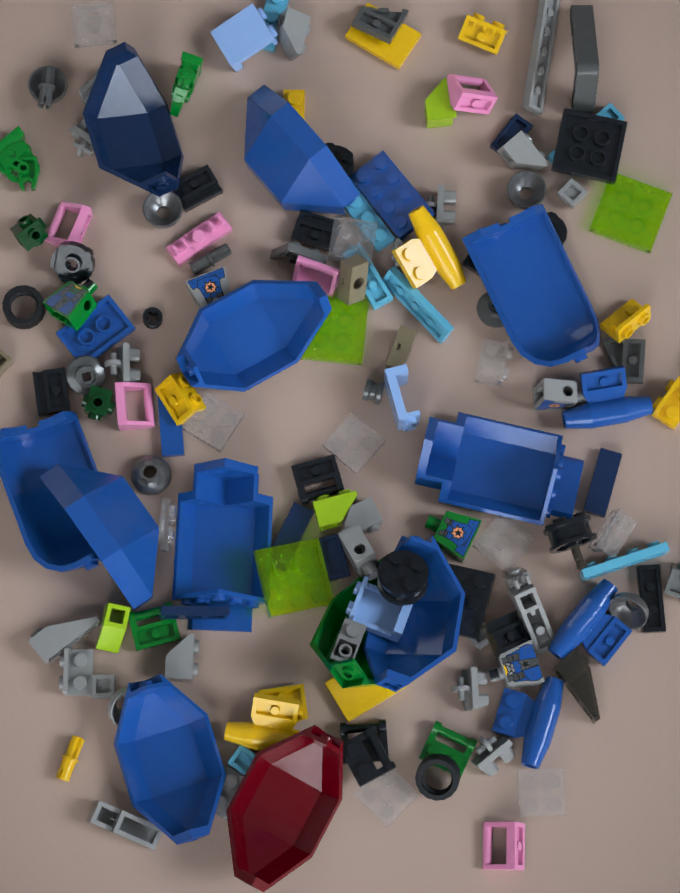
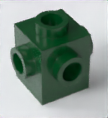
M31 213L21 217L17 224L10 228L19 244L27 251L33 247L40 246L44 239L48 237L44 230L47 228L44 221L40 217L35 218Z
M91 385L89 395L84 394L81 407H85L84 412L88 414L89 419L100 421L101 418L106 419L108 414L112 415L115 402L112 401L113 391ZM96 402H101L102 405L99 406V407H96V406H95V403H96Z

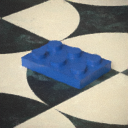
M108 294L97 302L96 308L78 331L66 325L57 331L56 335L74 358L92 356L97 359L136 329Z

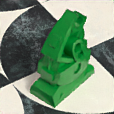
M184 51L182 52L181 65L171 93L170 115L178 117L184 102L188 103L197 79L201 74L203 58Z
M17 126L0 141V172L10 181L19 183L21 191H25V183H31V191H35L39 180L40 165L38 164L37 156L32 154L31 147L25 143L24 132Z

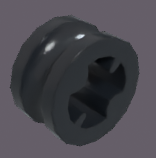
M150 307L144 311L143 323L147 328L156 329L162 324V313L158 308ZM150 314H151L152 316L157 315V317H156L157 321H156V322H154L153 320L148 321V320H149V316H148V315H150Z

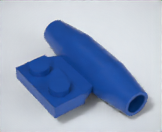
M621 365L579 373L582 395L587 400V403L562 411V421L565 429H593L627 423L653 413V407L649 396H624L627 389L625 367Z
M603 579L580 600L561 624L548 647L549 652L556 658L563 660L582 643L586 653L599 664L605 666L631 634L632 630L617 617L605 614L611 599L618 591L611 582Z
M547 676L535 701L526 693L504 687L492 733L513 739L524 737L521 758L523 766L539 769L551 744L561 710L564 681L561 679Z

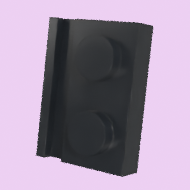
M207 164L182 177L178 189L173 192L180 198L186 213L222 194L223 189L218 184L217 179Z
M300 210L291 241L333 253L342 222Z
M65 368L32 372L39 417L47 414H58L62 411H71Z
M517 610L481 626L488 634L486 638L495 656L531 640L522 620H519L516 615L518 613Z

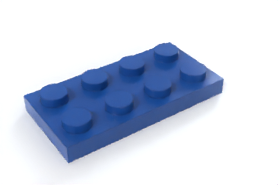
M381 151L350 176V179L400 240H403L414 231L408 215L409 212L424 205L432 216L435 215L434 211L384 151Z

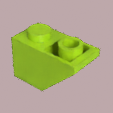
M443 78L425 100L424 112L427 128L452 126L453 118L457 117L456 110H453L450 105L447 78Z
M350 489L338 492L336 496L329 497V495L317 497L316 501H313V509L320 532L342 526L348 516L350 507L357 500L356 491L351 492Z
M113 603L105 604L95 649L118 654L126 631L131 607Z

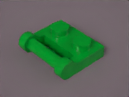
M169 601V602H165V605H162V606H173V605H172V602ZM161 606L136 613L134 611L130 612L128 619L137 652L181 640L176 619H166L138 627L137 621L159 616Z
M436 720L419 759L424 760V758L432 754L447 755L457 763L460 768V775L462 776L478 740L474 738L469 739L442 726V723ZM437 734L467 747L465 753L435 740ZM438 764L433 765V766H435V767H437V768H440V769H442V770H444V771L450 773V771H449L446 767H444V766H442V765H438Z

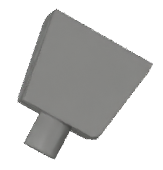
M356 523L339 532L338 535L344 552L360 578L367 576L369 577L368 580L377 578L379 563L360 525Z

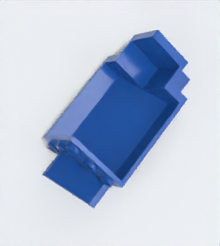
M458 412L456 423L433 417L429 418L415 484L440 490L438 502L543 526L545 517L550 518V515L556 517L565 516L566 519L572 518L584 460L563 456L566 445L562 444V435Z
M227 458L194 464L193 491L178 493L172 600L181 601L183 606H230V614L226 619H188V630L252 632L253 608H259L261 604H268L273 497L258 493V466Z

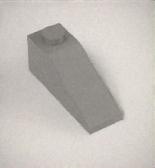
M531 583L529 585H521L520 589H515V587L507 588L513 606L517 610L518 617L522 620L533 642L537 655L548 651V647L554 638V633L535 586Z
M96 616L46 626L44 629L38 628L30 635L32 638L28 641L46 665L59 657L60 653H64V648L72 647L101 625V622Z

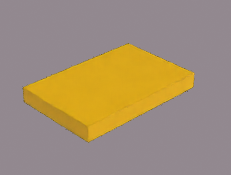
M368 2L365 5V7H373L378 9L377 7L371 5ZM404 23L391 44L383 42L352 26L345 35V39L398 70L421 38V33Z
M335 678L325 682V686L348 723L407 687L405 686L395 692L381 686L342 688Z

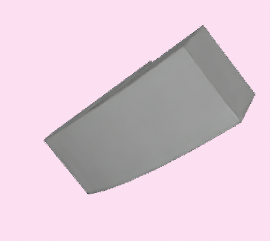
M100 800L95 801L87 819L89 823L152 850H155L162 831L153 823Z

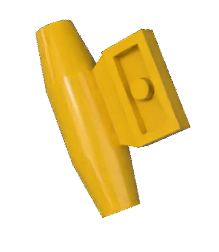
M424 205L409 212L408 215L417 239L407 240L391 252L412 288L416 289L433 278L436 271L451 290L464 284L466 278L458 256L438 222Z
M254 693L251 711L253 722H227L224 740L249 749L261 751L300 732L293 729L297 724L300 700Z

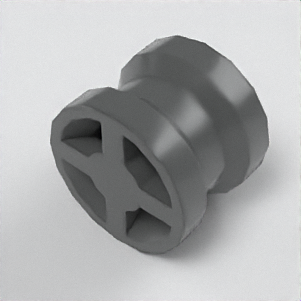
M367 379L362 400H373L376 404H380L385 383H374L373 380Z

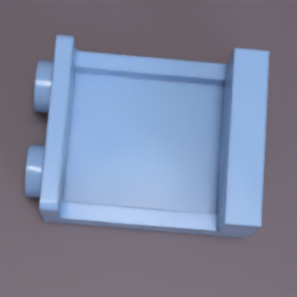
M253 3L210 32L230 66L236 72L244 68L242 62L269 44L273 43L276 45L279 43L275 38L278 33L272 24L268 26L265 21L268 18L261 7L257 9Z
M406 364L388 368L384 371L385 388L398 431L403 430L404 432L416 429L421 416L420 410L407 413L399 386L406 385L408 381L409 371Z
M364 576L362 582L357 581L353 594L357 595L355 601L350 600L345 613L349 615L348 619L366 625V631L398 643L413 604L400 606L386 601L379 593L378 587L368 583L369 577Z

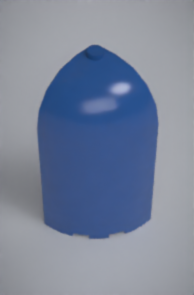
M543 204L533 205L508 218L510 222L507 224L506 222L501 225L496 223L480 228L462 238L504 328L521 356L536 365L553 367L572 360L575 363H579L588 358L586 354L594 351L599 346L600 329L594 309Z
M62 411L47 419L38 421L39 426L27 429L26 425L2 428L0 430V477L24 543L33 559L44 568L59 572L72 571L84 567L86 570H91L98 567V562H101V560L40 478L42 474L57 464L98 471L76 412Z

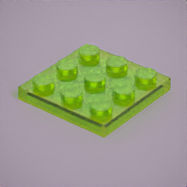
M617 173L615 184L607 183L589 231L650 253L673 193Z
M327 296L332 310L300 360L362 366L369 301L362 300L348 306L337 297Z
M319 538L259 549L253 552L269 618L325 607L333 599Z

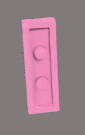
M218 212L167 246L166 249L177 265L181 266L230 233L232 227L223 215Z

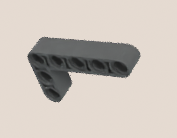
M571 5L570 26L575 67L571 108L580 112L594 113L599 78V57L593 5Z

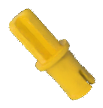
M76 735L71 737L65 755L61 756L63 759L55 776L56 778L67 782L70 781L76 763H79L77 759L84 744L83 738Z

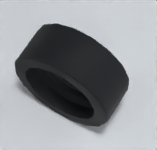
M27 285L16 286L10 289L4 296L2 302L3 312L7 321L16 328H33L43 320L45 315V306L42 303L44 300L40 292L34 287ZM27 295L32 297L37 303V309L33 316L27 319L16 318L11 311L12 302L20 296Z
M432 754L424 758L415 776L416 786L420 793L426 798L435 801L451 797L457 790L461 778L460 768L457 763L444 754ZM435 764L446 767L450 771L452 778L449 786L442 790L430 787L426 783L424 776L428 767Z

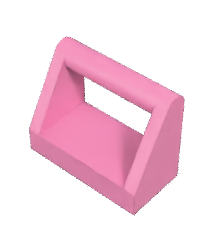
M456 74L447 75L450 105L453 110L489 115L498 97L486 79ZM461 84L478 86L479 90L463 88Z
M61 201L47 232L48 237L44 241L55 246H59L64 241L81 243L93 216L91 207ZM66 210L79 214L68 239L55 237Z
M298 255L292 281H317L327 294V297L333 299L339 283L340 269Z
M116 382V407L120 431L154 428L155 420L151 383ZM143 390L146 421L128 420L126 392Z
M483 822L482 869L525 870V823ZM492 828H507L506 864H492Z

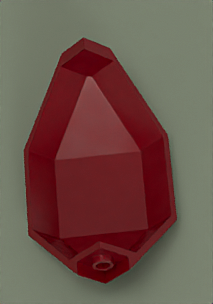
M313 725L257 752L226 810L234 877L265 892L312 858L342 801L343 740Z

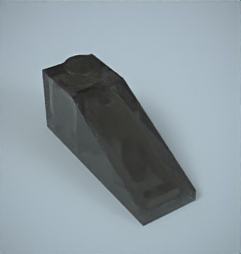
M575 650L553 667V671L559 679L564 681L565 687L593 724L600 720L591 669L588 666L590 662L584 653L579 654Z

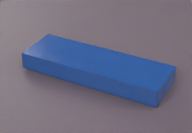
M158 396L162 458L185 456L182 425H176Z

